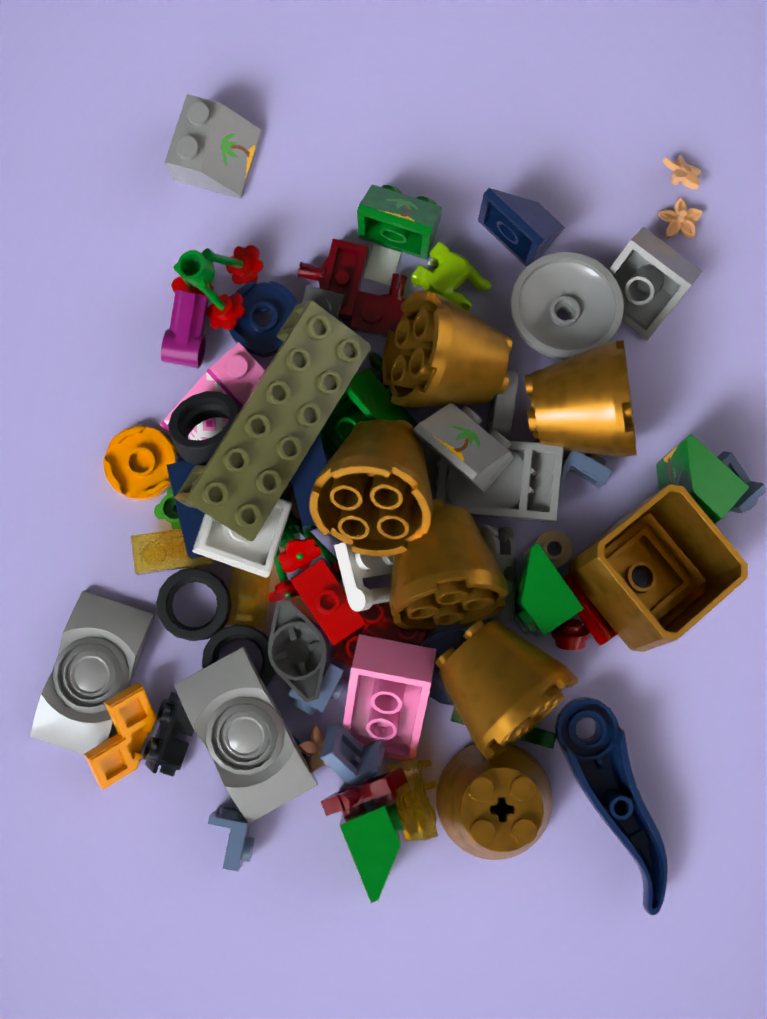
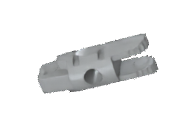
M484 525L480 532L506 580L509 593L505 597L506 607L488 618L487 622L511 623L514 622L515 594L517 593L513 529L502 526L496 530L497 528H494V526Z

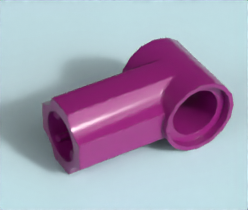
M179 290L175 291L170 328L165 331L161 345L162 362L198 369L201 367L206 347V337L203 335L209 302L207 296Z

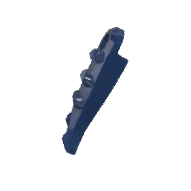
M589 697L573 699L564 705L557 715L555 723L556 739L575 780L585 796L636 862L643 881L644 909L648 914L656 915L662 907L666 893L668 876L667 855L660 832L636 785L628 755L625 731L620 728L611 708L600 700ZM582 718H592L596 726L594 734L586 739L579 738L576 734V724Z

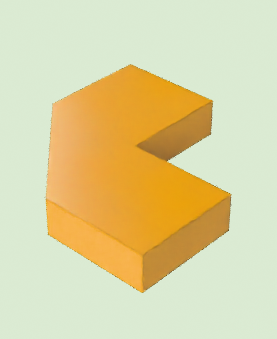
M138 682L104 701L118 734L84 753L97 784L103 790L138 768L143 755L141 753L148 732H152L157 719L144 687Z

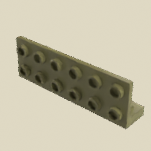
M313 300L294 307L276 336L283 341V344L207 465H195L174 498L187 507L199 509L247 541H254L371 349L370 343Z

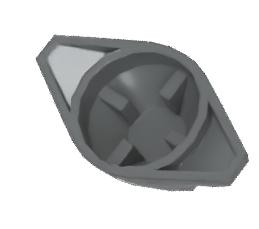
M289 599L278 602L275 606L268 642V656L271 666L305 702L319 699L327 657V648L323 635Z

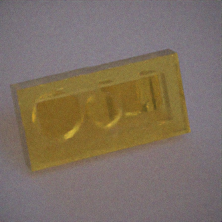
M181 529L131 536L134 568L137 575L213 564V559L205 556L190 559L186 552Z
M233 566L230 590L231 608L227 625L266 628L269 603L267 595L270 593L272 569L270 576L265 578Z
M415 758L387 764L389 772L402 767L408 781L395 790L397 794L395 798L397 808L404 824L405 840L421 841L437 837L436 813L425 791L435 788L437 783L436 781L424 782L421 775L423 768L432 766L431 761H418Z

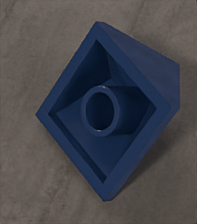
M491 188L484 192L478 222L526 267L541 258L565 228L539 202Z

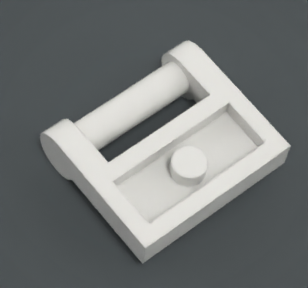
M344 542L334 545L347 600L352 610L364 611L371 608L374 604L389 602L394 555L368 556L351 552V545ZM387 576L389 586L374 589L364 587L363 580Z

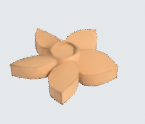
M679 155L675 162L667 157L662 161L669 169L674 171L671 175L672 184L677 185L682 181L684 186L694 190L700 186L698 176L702 171L693 165L685 163L682 155Z
M681 197L676 201L674 211L663 210L658 212V216L663 221L670 223L666 230V239L675 236L679 231L685 237L694 239L696 232L694 223L699 220L703 212L696 208L687 210L686 204Z
M314 725L311 729V741L298 745L302 753L310 755L308 765L312 772L322 767L323 764L327 766L320 758L325 739H323V734L317 725Z

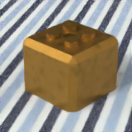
M669 484L633 508L570 560L569 575L627 647L632 651L645 652L682 637L748 578V564L683 486ZM633 569H640L646 574L647 585L645 588L636 586L632 581L631 574Z

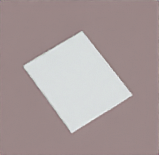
M374 244L363 278L390 286L392 274L396 271L402 252Z

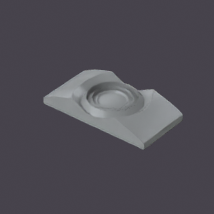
M417 435L423 445L432 500H443L446 506L468 508L472 516L494 517L515 521L557 522L564 447L542 445L535 442L509 441L511 445L508 450L514 459L486 492L483 493Z
M82 591L63 631L53 670L41 692L30 737L81 754L88 752L113 737L116 728L104 701L131 686L156 614Z
M244 646L174 684L193 729L206 746L226 790L248 823L318 786L314 774Z

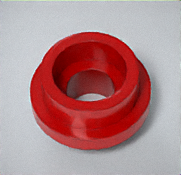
M568 619L552 630L551 636L555 639V645L560 649L580 650L586 646V640L590 638V632L580 620Z

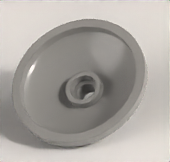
M558 252L535 260L523 270L512 291L510 310L512 321L518 334L531 348L545 356L565 360L610 342L621 324L624 302L618 282L612 273L600 262L579 253ZM565 312L568 314L569 319L562 320L557 316V313Z

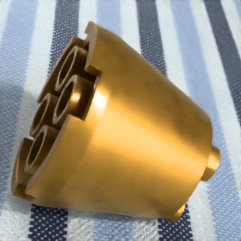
M418 290L406 298L401 305V310L404 314L400 319L396 332L388 331L382 360L383 385L390 386L392 393L391 402L393 404L409 408L447 406L450 403H453L455 406L485 404L496 394L502 395L505 393L509 384V376L506 372L509 354L513 345L510 336L504 335L501 331L439 294Z
M624 340L607 342L535 371L533 374L525 375L527 396L530 397L532 407L527 409L530 432L533 431L535 443L564 447L566 451L616 457L637 455Z
M375 419L356 423L352 432L315 480L309 502L312 519L324 535L330 533L337 539L351 545V552L368 556L396 555L407 550L408 542L420 538L423 534L427 535L433 513V502L423 445L409 422L405 420Z
M432 500L433 513L427 535L423 534L420 538L408 542L406 551L393 556L389 604L396 626L410 631L434 632L436 629L435 624L450 625L461 621L462 627L475 624L480 620L488 619L506 607L505 597L509 594L506 580L468 508L446 506L443 500Z
M480 620L465 632L463 637L466 641L456 651L454 648H450L438 658L435 664L440 668L439 675L477 749L490 761L507 749L505 744L509 741L513 743L522 735L525 736L552 712L565 698L561 690L568 685L572 688L577 684L578 678L567 666L500 622L489 621L484 624Z
M509 742L505 744L507 749L490 761L477 749L475 743L468 745L449 761L444 770H442L437 783L436 808L445 832L459 848L483 859L502 860L525 852L543 835L552 813V790L544 769L530 753ZM504 797L506 804L500 808L497 816L494 811H490V807L497 805L498 798Z

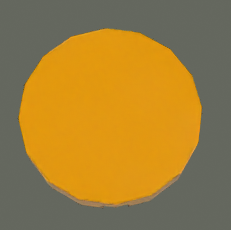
M138 425L124 429L112 438L108 445L109 448L106 451V456L104 455L103 467L106 479L117 492L129 499L146 501L161 496L171 488L167 465L176 463L175 458L179 456L175 445L166 434L155 428Z

